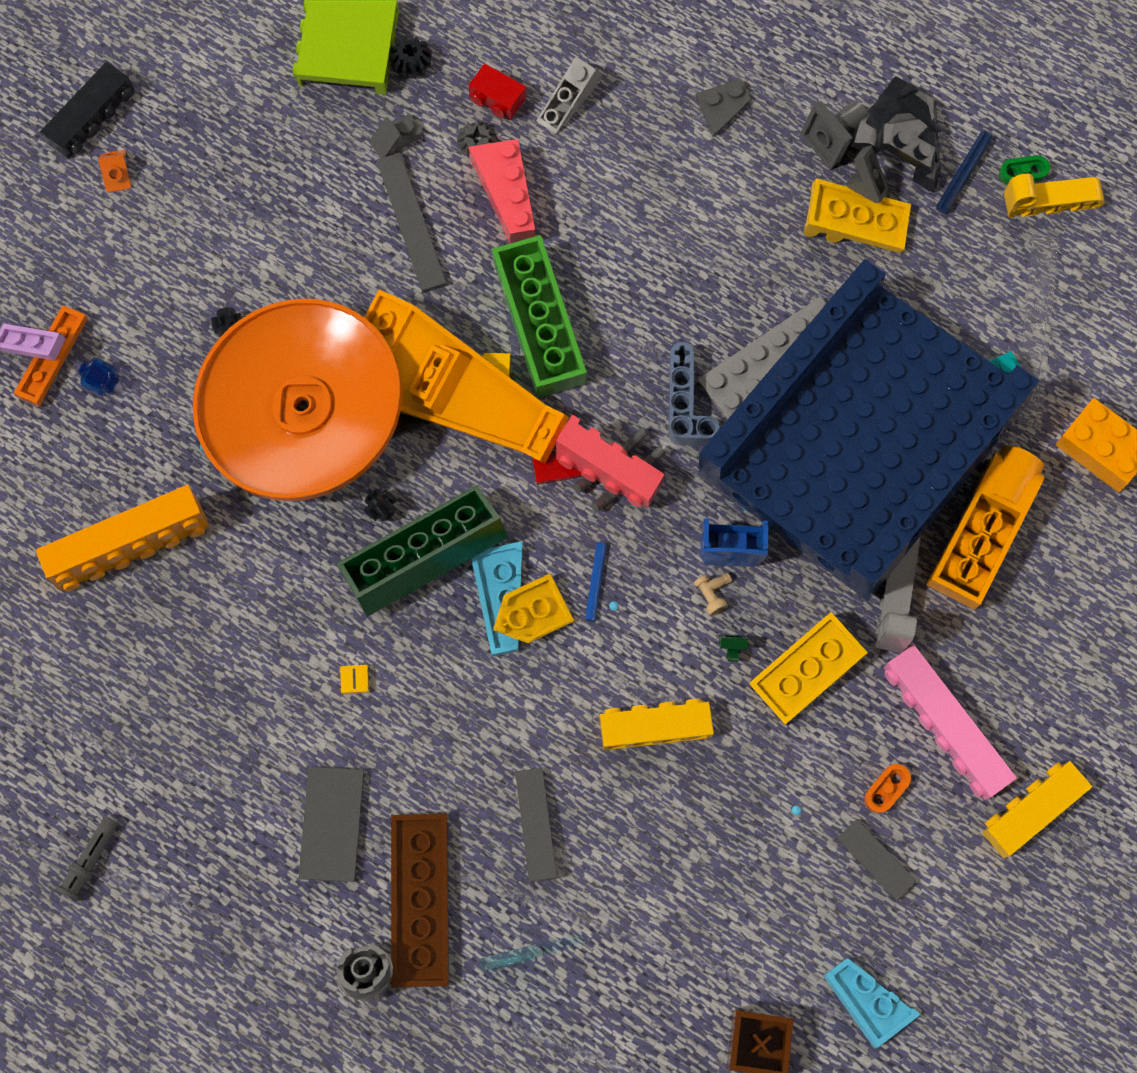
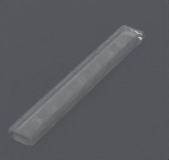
M1036 234L1032 236L1020 366L1040 381L1028 405L1014 421L1016 425L1035 428L1042 426L1059 238Z

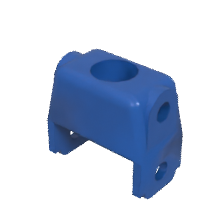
M704 518L700 541V558L703 559L705 564L754 567L765 561L768 551V521H763L761 526L709 524V518Z

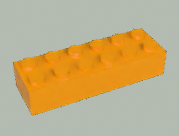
M187 484L35 549L46 579L60 591L68 592L80 587L81 582L88 579L91 581L101 579L105 576L106 571L113 568L115 570L124 569L134 559L139 557L140 559L149 558L155 554V550L162 547H175L185 537H198L205 533V529L209 528L210 525L199 499Z

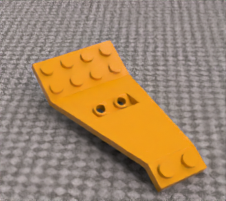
M379 289L364 318L382 334L397 361L402 383L400 412L527 454L545 464L556 444L557 438L570 417L544 404L421 309Z

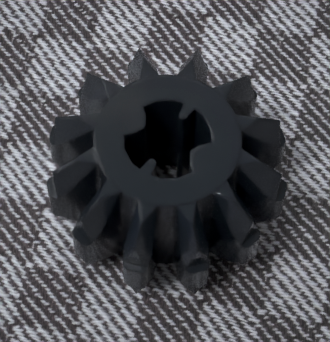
M406 35L405 41L397 39L396 46H392L390 62L397 74L402 72L403 77L406 79L409 73H412V76L416 79L417 72L425 75V68H430L432 53L425 40L420 42L417 36L410 40Z

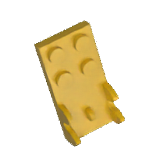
M816 178L811 186V197L804 234L807 237L817 236L818 233H826L828 242L836 243L845 238L901 253L905 249L911 204L884 197L880 203H874L847 186Z
M830 612L749 684L786 725L834 682L844 676L850 668L859 663L868 652L834 614Z

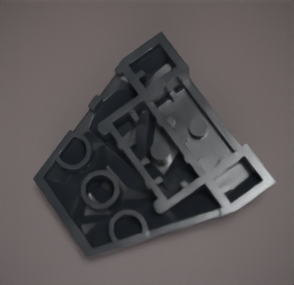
M895 76L879 95L876 103L869 108L866 116L856 125L851 146L861 151L863 147L872 145L875 154L881 149L889 151L915 166L912 181L933 192L937 188L941 172L936 99Z

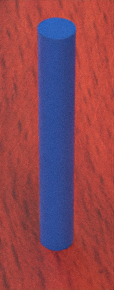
M601 542L596 543L585 621H596L607 544Z

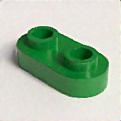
M1040 155L1008 159L999 170V178L1004 184L1008 185L1013 177L1008 175L1007 172L1011 171L1015 176L1031 174L1034 183L1041 182L1050 171V163L1045 157ZM1032 168H1037L1040 173H1034Z

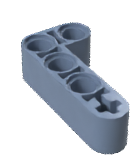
M678 342L671 348L669 359V439L676 445L705 446L719 430V423L711 416H693L694 351L690 344ZM679 354H682L684 357V365L679 367ZM682 378L687 381V384L679 385L675 380ZM681 402L684 403L687 406V408L684 410H680L675 407V404ZM683 427L687 433L680 435L674 429ZM709 428L713 431V434L704 435L700 429Z

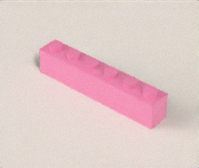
M914 644L886 664L884 667L887 671L884 673L886 679L891 685H897L903 692L901 697L909 708L914 707L920 715L918 720L926 730H932L937 737L935 739L937 746L944 753L948 751L954 759L952 761L954 768L959 774H965L971 781L969 786L977 797H983L984 800H987L1017 779Z

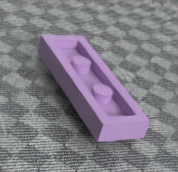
M3 324L0 329V351L55 361L66 338L57 332Z

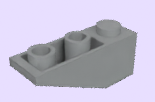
M575 57L536 121L557 134L591 94L603 74L580 58Z

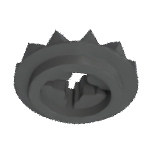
M479 120L471 124L467 122L465 127L460 128L457 144L464 155L469 157V147L475 146L472 138L475 137L476 131H478L480 138H482L479 139L477 145L497 142L495 130L489 126L488 122L486 124L480 123Z

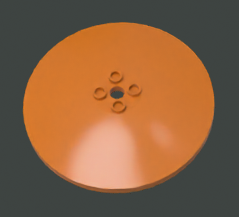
M291 299L276 302L253 311L236 322L218 339L206 356L199 371L193 395V419L196 434L202 449L211 463L222 475L239 488L256 496L277 501H303L322 497L355 481L378 460L386 449L396 429L401 411L402 383L400 371L393 352L382 334L357 312L343 305L319 299ZM304 400L309 402L306 410L297 411L296 407L299 402Z

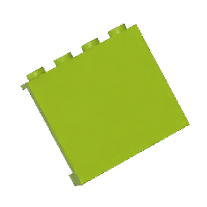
M304 0V12L306 15L305 19H301L300 22L302 38L297 41L296 46L298 62L293 64V77L297 78L298 86L303 85V80L375 87L376 94L386 95L391 66V48L394 46L399 14L398 0Z

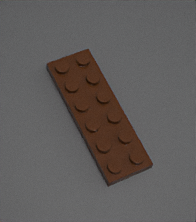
M447 813L391 815V961L393 964L391 988L449 986Z

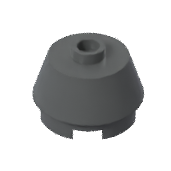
M367 943V946L354 950L351 947L341 956L338 962L337 982L342 992L351 998L364 1002L377 1000L389 988L393 973L391 958L384 950L374 944Z

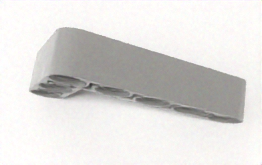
M920 538L883 582L886 585L884 592L881 594L879 608H882V612L877 620L875 634H878L877 642L874 643V648L902 653L914 638L917 618L909 616Z

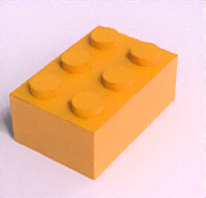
M1093 397L1055 445L1119 493L1137 473V429Z

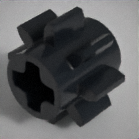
M230 307L217 310V317H211L214 334L219 333L221 337L231 326L243 318L241 313H236V310Z
M375 489L364 500L368 506L363 510L374 521H377L378 518L382 522L386 521L396 512L393 504L397 502V499L386 489L383 492L380 489Z

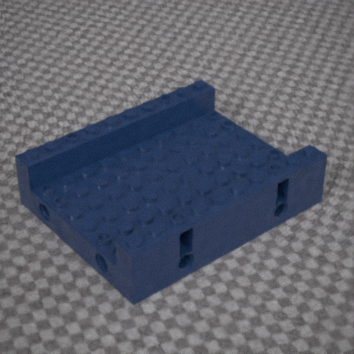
M864 259L699 452V475L760 521H768L769 528L866 601H869L1028 405L1040 380L1018 365L1009 375L883 288L886 273Z

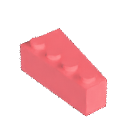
M572 414L556 440V459H558V462L567 469L574 468L582 472L581 475L591 482L596 480L602 483L609 492L616 495L618 493L622 494L634 506H643L648 509L663 484L665 474L636 455H633L631 458L628 457L626 450L616 442L606 443L600 436L599 431L593 427L590 430H586L578 424L580 419Z

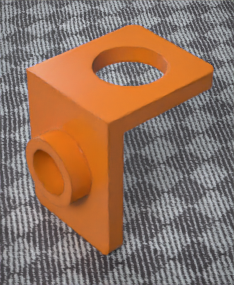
M126 150L102 153L98 158L107 192L131 188L125 162Z

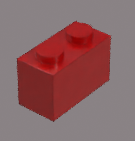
M485 63L468 85L471 101L477 106L482 107L484 105L490 108L492 113L499 118L506 117L511 120L527 98L525 85Z

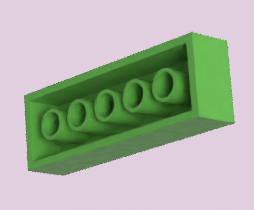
M539 235L493 248V264L537 398L585 385L587 383V371L542 236Z

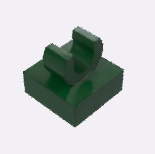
M719 634L718 645L720 649H727L728 662H739V649H748V638L746 635Z

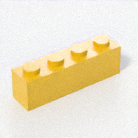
M690 699L684 705H675V702H663L659 704L658 708L649 709L648 705H637L631 707V711L621 712V708H610L604 710L605 714H600L599 717L603 751L709 739L714 734L709 702H702V699Z
M1071 761L1063 765L1060 762L1054 764L1046 771L1049 776L1042 782L1039 779L1035 780L1026 788L1028 791L1027 795L1022 799L1016 796L1005 805L1008 810L1000 816L996 813L984 823L987 828L982 831V834L1003 859L1011 856L1092 788V785Z

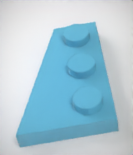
M848 958L823 975L874 1049L880 1047L921 1015L915 1009L909 1008L900 1001V998L893 992L883 988L875 981L876 979Z

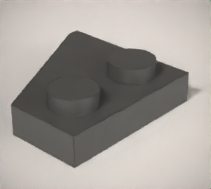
M742 78L698 92L695 96L712 137L719 134V131L728 122L730 123L736 117V114L743 110L751 100Z

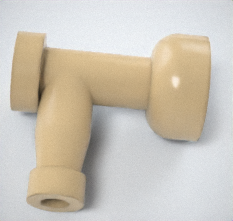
M728 573L710 580L708 575H704L694 582L696 588L701 589L709 603L706 610L710 617L728 608L725 599L717 598L714 590L724 584L732 582Z

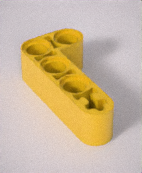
M1020 174L1009 181L1004 191L1009 218H1013L1015 215H1021L1022 217L1035 216L1041 212H1046V214L1062 213V210L1068 209L1071 211L1097 209L1105 204L1101 182L1097 177L1034 184L1031 174Z

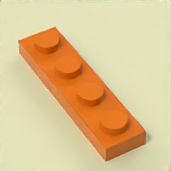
M62 305L48 330L60 333L66 338L55 361L33 357L13 393L17 398L40 407L88 320L85 314Z

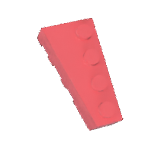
M518 139L470 146V162L478 175L509 243L535 237V226Z

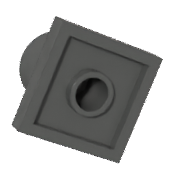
M820 101L813 105L800 135L825 165L832 170L840 163L853 138L856 125L866 116L868 111L860 102L851 101L842 110L833 115L825 104Z

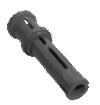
M103 816L101 823L88 841L77 862L69 865L68 869L70 871L62 884L57 886L55 890L78 901V894L85 882L92 878L90 871L119 824ZM102 834H104L100 842L98 843L97 847L95 848L94 852L90 856V853L92 852ZM77 877V880L75 881V883L73 884L72 888L70 889L72 883L74 882L75 878Z

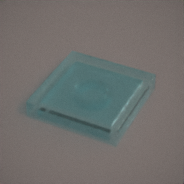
M535 944L481 958L479 961L482 971L487 972L537 959L539 956Z

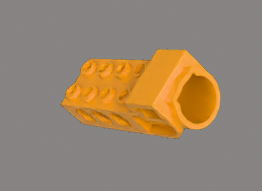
M1010 445L1002 446L999 452L996 451L993 454L926 584L927 586L973 610L981 605L1043 483L1045 476L1041 473L1045 465L1042 460L1024 449Z

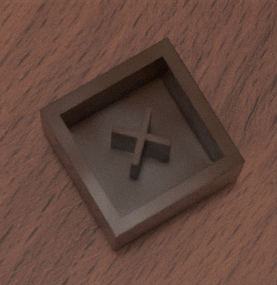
M733 1010L726 1070L744 1073H788L794 1019Z

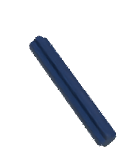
M981 131L939 200L936 206L939 212L947 214L990 144L993 138L991 133Z

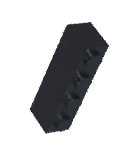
M106 61L43 127L40 133L45 142L68 159L73 154L79 153L83 143L89 137L97 134L100 125L106 119L113 117L116 108L121 102H125L131 97L134 87L129 77Z

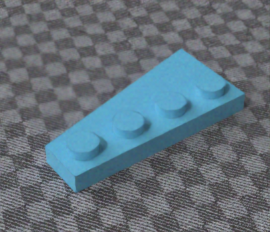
M522 541L492 547L471 558L492 657L518 651L519 640L493 631L503 596L521 587Z

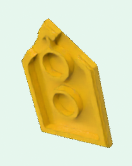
M551 573L505 594L493 631L525 643H530L574 622Z

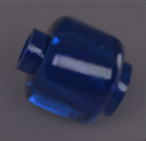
M98 357L93 358L90 362L84 361L78 371V375L81 376V386L99 396H103L106 393L111 394L120 378L117 375V368Z

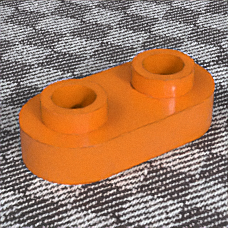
M901 764L888 766L865 793L864 802L866 807L871 812L877 814L889 810L911 782L909 770ZM892 774H897L900 777L898 784L891 781ZM875 795H880L883 798L882 804L878 805L874 802L873 798Z

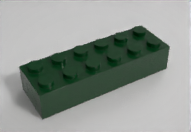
M475 485L336 564L368 617L505 540L508 536L501 518L478 485Z

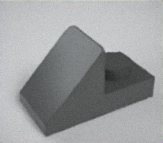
M409 113L395 123H392L388 117L385 118L369 140V143L379 157L383 158L395 154L422 137L424 133Z
M871 145L863 147L855 157V168L858 173L852 175L846 186L874 203H880L889 189L874 148Z

